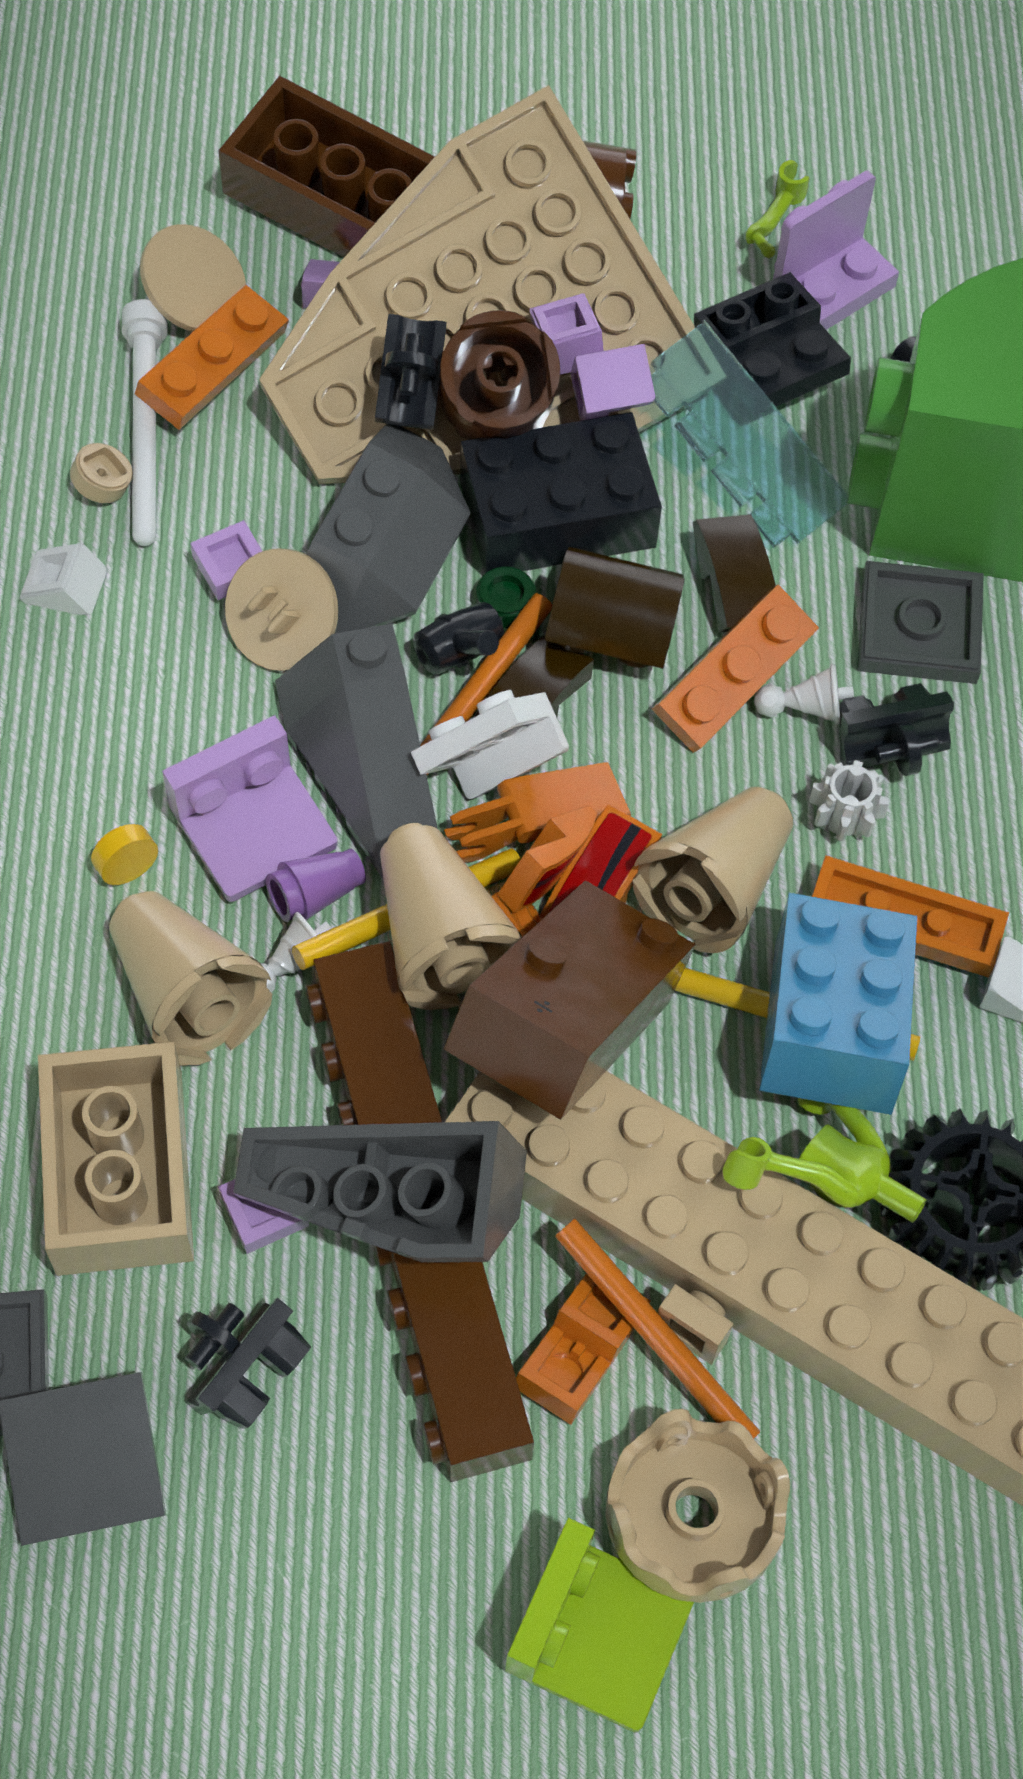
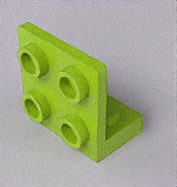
M568 1517L507 1654L505 1672L637 1733L644 1726L694 1602L676 1600L652 1590L637 1579L621 1559L591 1546L595 1529Z

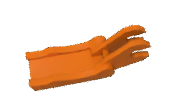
M603 762L505 779L497 786L499 799L455 813L450 816L452 824L465 825L454 826L444 829L449 839L459 840L462 847H468L456 851L464 862H474L491 855L517 840L520 843L532 842L537 839L550 818L588 805L597 813L596 820L607 804L630 816L631 812L609 763ZM509 818V821L500 823L501 821Z

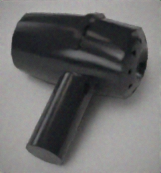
M481 602L448 615L444 613L436 617L433 623L414 633V650L423 667L428 672L436 675L454 667L461 668L468 665L467 661L477 655L494 654L498 649L499 640L504 634L502 621L492 605L487 602Z

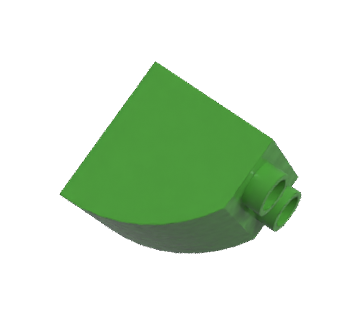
M1023 258L993 267L967 279L928 307L922 314L910 362L878 358L864 431L889 435L890 438L859 434L846 504L876 509L869 556L949 570L984 573V576L1023 582Z

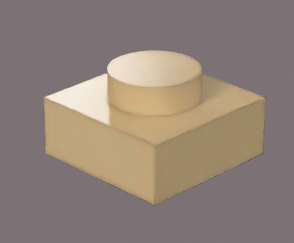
M676 1284L668 1293L658 1311V1314L690 1351L711 1365L726 1345L734 1324L725 1318L726 1312L724 1308L712 1297L698 1290H692L689 1294Z

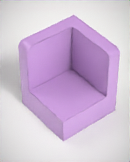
M645 344L575 356L570 374L580 421L606 417L609 412L651 405L653 403L655 392Z

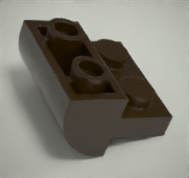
M568 547L544 640L558 643L561 648L573 653L584 654L591 651L616 657L627 666L635 668L653 666L663 669L685 580L683 578L684 574Z

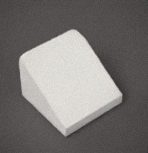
M83 543L37 550L19 599L29 605L78 615L91 614L104 582L107 568Z
M1004 936L979 1008L1023 1023V945L1017 940Z

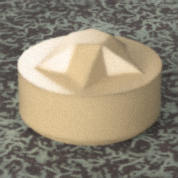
M92 443L82 447L70 468V478L77 491L84 497L99 503H112L119 500L130 484L133 474L131 464L126 456L116 448L102 443Z

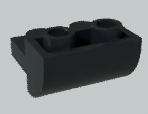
M791 272L694 313V326L726 377L723 385L715 390L721 398L733 393L752 417L850 373L851 357L820 324L821 305Z

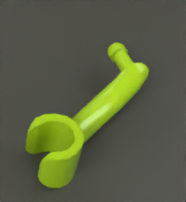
M794 160L785 161L780 165L775 188V200L764 215L750 225L745 232L746 242L748 244L755 243L761 250V254L768 259L772 258L776 251L775 247L765 237L776 228L788 207L801 203L808 192L809 176L793 180L798 168V164Z

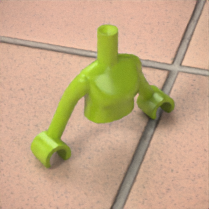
M798 1098L799 1105L805 1110L819 1115L828 1114L833 1110L857 1142L843 1136L827 1124L812 1138L798 1159L772 1152L770 1146L761 1138L748 1137L742 1140L737 1150L729 1153L723 1167L724 1180L738 1189L751 1190L756 1188L764 1171H773L803 1180L814 1188L818 1197L835 1207L851 1208L874 1199L912 1223L917 1219L927 1199L889 1177L890 1159L887 1150L875 1128L859 1109Z

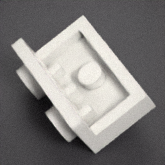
M506 690L478 703L476 706L480 715L465 722L463 716H459L430 729L428 732L432 740L411 751L420 775L453 767L465 796L468 799H474L496 789L498 784L505 779L519 777L567 752L569 744L545 692L515 698L511 690Z

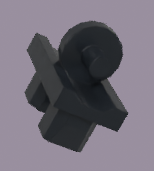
M388 314L375 422L433 430L447 322L414 320L400 315Z
M922 683L901 687L893 695V703L874 706L872 701L864 695L843 699L840 703L841 722L839 724L841 729V763L843 766L853 765V762L857 760L863 762L862 767L865 768L895 761L902 775L918 774L921 771L922 755L950 749L949 718L954 709V701L948 691L930 694Z
M278 1297L271 1304L263 1303L236 1338L231 1333L245 1316L237 1306L228 1303L215 1320L196 1311L187 1322V1326L199 1340L186 1355L185 1359L193 1367L201 1371L215 1353L221 1357L185 1403L200 1415L214 1412L220 1418L241 1429L249 1428L266 1407L270 1398L243 1376L256 1358L259 1357L281 1377H286L298 1366L311 1348L299 1331L287 1321L293 1310Z

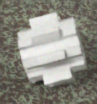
M857 760L853 762V765L843 766L842 763L835 766L833 764L827 765L823 778L824 783H813L809 802L818 805L814 822L816 827L821 826L824 831L829 829L836 834L835 838L839 841H843L846 836L855 835L856 838L863 835L867 838L870 837L876 822L875 818H885L890 803L888 798L881 796L883 789L881 786L884 780L882 774L878 775L875 770L870 772L862 767L863 762Z

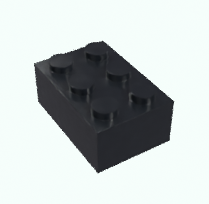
M633 412L535 428L510 438L483 437L461 441L460 486L470 510L469 519L484 574L498 567H513L522 571L562 565L568 547L606 556L656 548L662 505Z

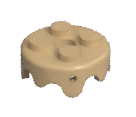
M685 1409L668 1411L658 1417L649 1428L626 1446L619 1456L607 1490L605 1514L609 1536L622 1562L637 1579L652 1590L676 1600L698 1603L726 1599L744 1591L759 1579L782 1545L785 1538L786 1511L790 1493L789 1474L784 1463L778 1458L769 1456L753 1439L750 1432L740 1423L735 1421L723 1423L703 1422L692 1418L689 1411ZM688 1495H695L705 1499L713 1509L714 1522L703 1528H693L686 1525L676 1512V1502Z

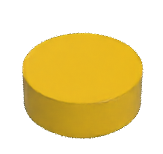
M127 824L111 830L98 841L92 852L91 862L104 882L110 885H121L140 877L153 865L158 856V846L145 827L138 824Z

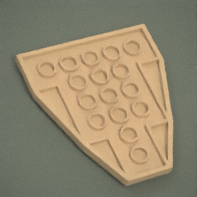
M548 85L456 136L442 148L331 271L260 377L259 382L318 484L346 483L370 440L386 425L385 423L375 422V412L388 314L400 315L414 320L447 322L444 342L445 349L451 337L460 329V326L477 314L493 310L512 311L528 318L527 321L532 323L529 313L530 308L584 293L602 330L604 351L645 344L655 392L653 403L651 405L609 412L608 416L633 412L639 433L723 385L726 377ZM500 372L490 373L489 380H494L496 386H507L508 382L502 380ZM570 372L560 375L555 399L543 427L580 421ZM438 389L433 430L402 427L440 446L453 474L458 475L460 474L461 441L466 439L456 432L455 427L447 419L440 403Z

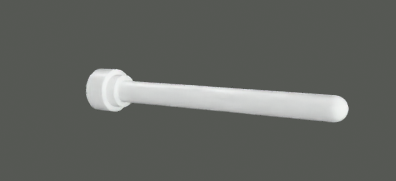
M139 299L127 303L122 309V335L127 340L129 346L133 348L132 536L138 545L149 546L156 538V411L137 397L135 390L138 380L156 365V349L160 347L162 341L167 336V319L160 314L150 300Z

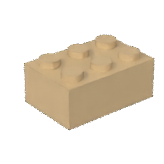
M175 1042L38 1055L45 1250L56 1275L194 1261L183 1082Z

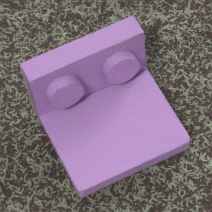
M868 170L849 181L842 180L831 188L828 194L808 206L795 208L785 218L781 227L782 232L777 260L774 265L773 279L791 272L821 305L820 324L826 330L896 287L899 271L863 238L876 177Z
M275 715L162 770L169 808L222 894L229 902L236 901L265 886L267 875L277 871L280 862L327 854L338 846L337 836L290 765L287 733Z

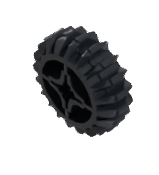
M960 1108L951 1113L947 1125L934 1114L926 1120L923 1126V1133L914 1128L909 1130L902 1140L904 1149H894L889 1156L890 1169L892 1170V1172H889V1177L927 1199L921 1213L913 1223L886 1206L881 1205V1217L898 1220L889 1232L890 1239L894 1242L910 1240L912 1244L908 1249L909 1251L921 1258L924 1256L932 1262L931 1264L941 1270L952 1271L953 1277L965 1284L968 1283L971 1274H974L983 1291L993 1288L997 1282V1275L1010 1285L1017 1282L1023 1274V1140L1020 1142L1012 1136L1015 1131L1014 1119L1005 1121L1001 1128L997 1129L991 1127V1118L988 1110L979 1112L974 1124H969ZM966 1157L965 1165L962 1170L957 1172L940 1170L938 1176L922 1173L929 1166L941 1160ZM993 1167L1000 1171L1011 1184L1001 1180L996 1175ZM971 1179L973 1180L971 1193L974 1194V1204L979 1206L972 1220L973 1205L969 1204L970 1197L965 1192ZM930 1213L942 1217L948 1223L951 1234L943 1229ZM1006 1222L1021 1225L1020 1230L1009 1238L992 1243H977L978 1236L983 1227L997 1226L1003 1228Z

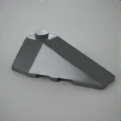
M392 623L331 634L275 680L285 731L289 741L297 752L301 751L313 769L316 781L324 793L328 792L346 818V826L382 879L380 851L388 841L389 835L395 829L409 823H419L438 829L427 775H420L411 751L420 747L405 671Z
M499 1121L244 1128L233 1193L242 1199L419 1262H488L520 1217L527 1150Z

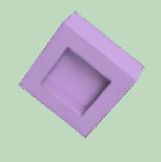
M244 520L190 543L192 557L217 600L226 597L229 584L239 567L250 557L262 552Z
M235 1179L218 1186L220 1197L247 1254L309 1226L307 1221L238 1197L233 1193Z

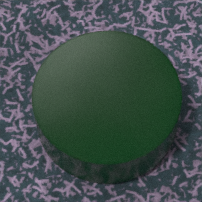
M498 567L485 573L479 580L476 591V604L481 602L491 604L497 611L503 628H509L527 602L536 593V587L530 576L522 570L513 567Z

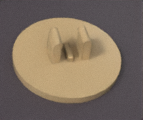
M177 224L165 227L149 240L141 255L140 276L149 300L167 320L188 331L193 332L246 285L243 269L233 251L216 235L197 226Z
M281 548L259 552L239 567L229 584L225 601L227 627L238 649L253 663L266 669L288 670L331 634L335 633L338 621V600L334 585L323 567L313 558L302 552Z

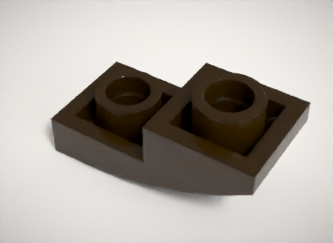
M751 514L696 519L692 522L702 580L711 579L719 633L728 632L769 590L776 586L763 540Z
M542 636L510 667L487 698L506 690H511L515 698L545 692L557 717L559 705L591 679L594 659L583 653L569 652L561 648L558 643L544 640L545 636ZM477 711L474 717L480 715L479 711Z

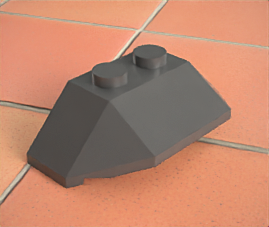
M386 424L370 440L313 538L306 554L323 567L334 585L338 600V621L335 633L386 625L415 615L470 516V510L443 449L400 425Z

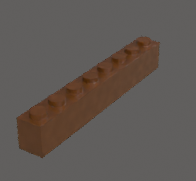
M390 941L313 959L316 983L306 985L305 989L314 1024L326 1021L331 1042L321 1044L329 1081L331 1083L342 1080L347 1101L337 1103L341 1125L442 1122L409 1005L398 986L395 958ZM374 1246L379 1266L392 1264L398 1288L387 1290L396 1330L400 1331L409 1328L415 1353L405 1355L404 1357L414 1397L427 1394L434 1420L422 1423L432 1464L445 1462L450 1482H455L531 1461L534 1439L483 1262H419Z

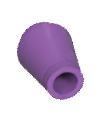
M348 849L343 852L280 862L277 871L267 875L266 886L272 905L282 920L286 922L292 920L296 912H299L305 920H308L354 890L355 887L364 884L366 874L358 854L353 849Z

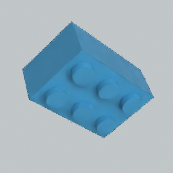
M795 893L788 894L775 942L759 1091L892 1115L910 1060L917 916Z

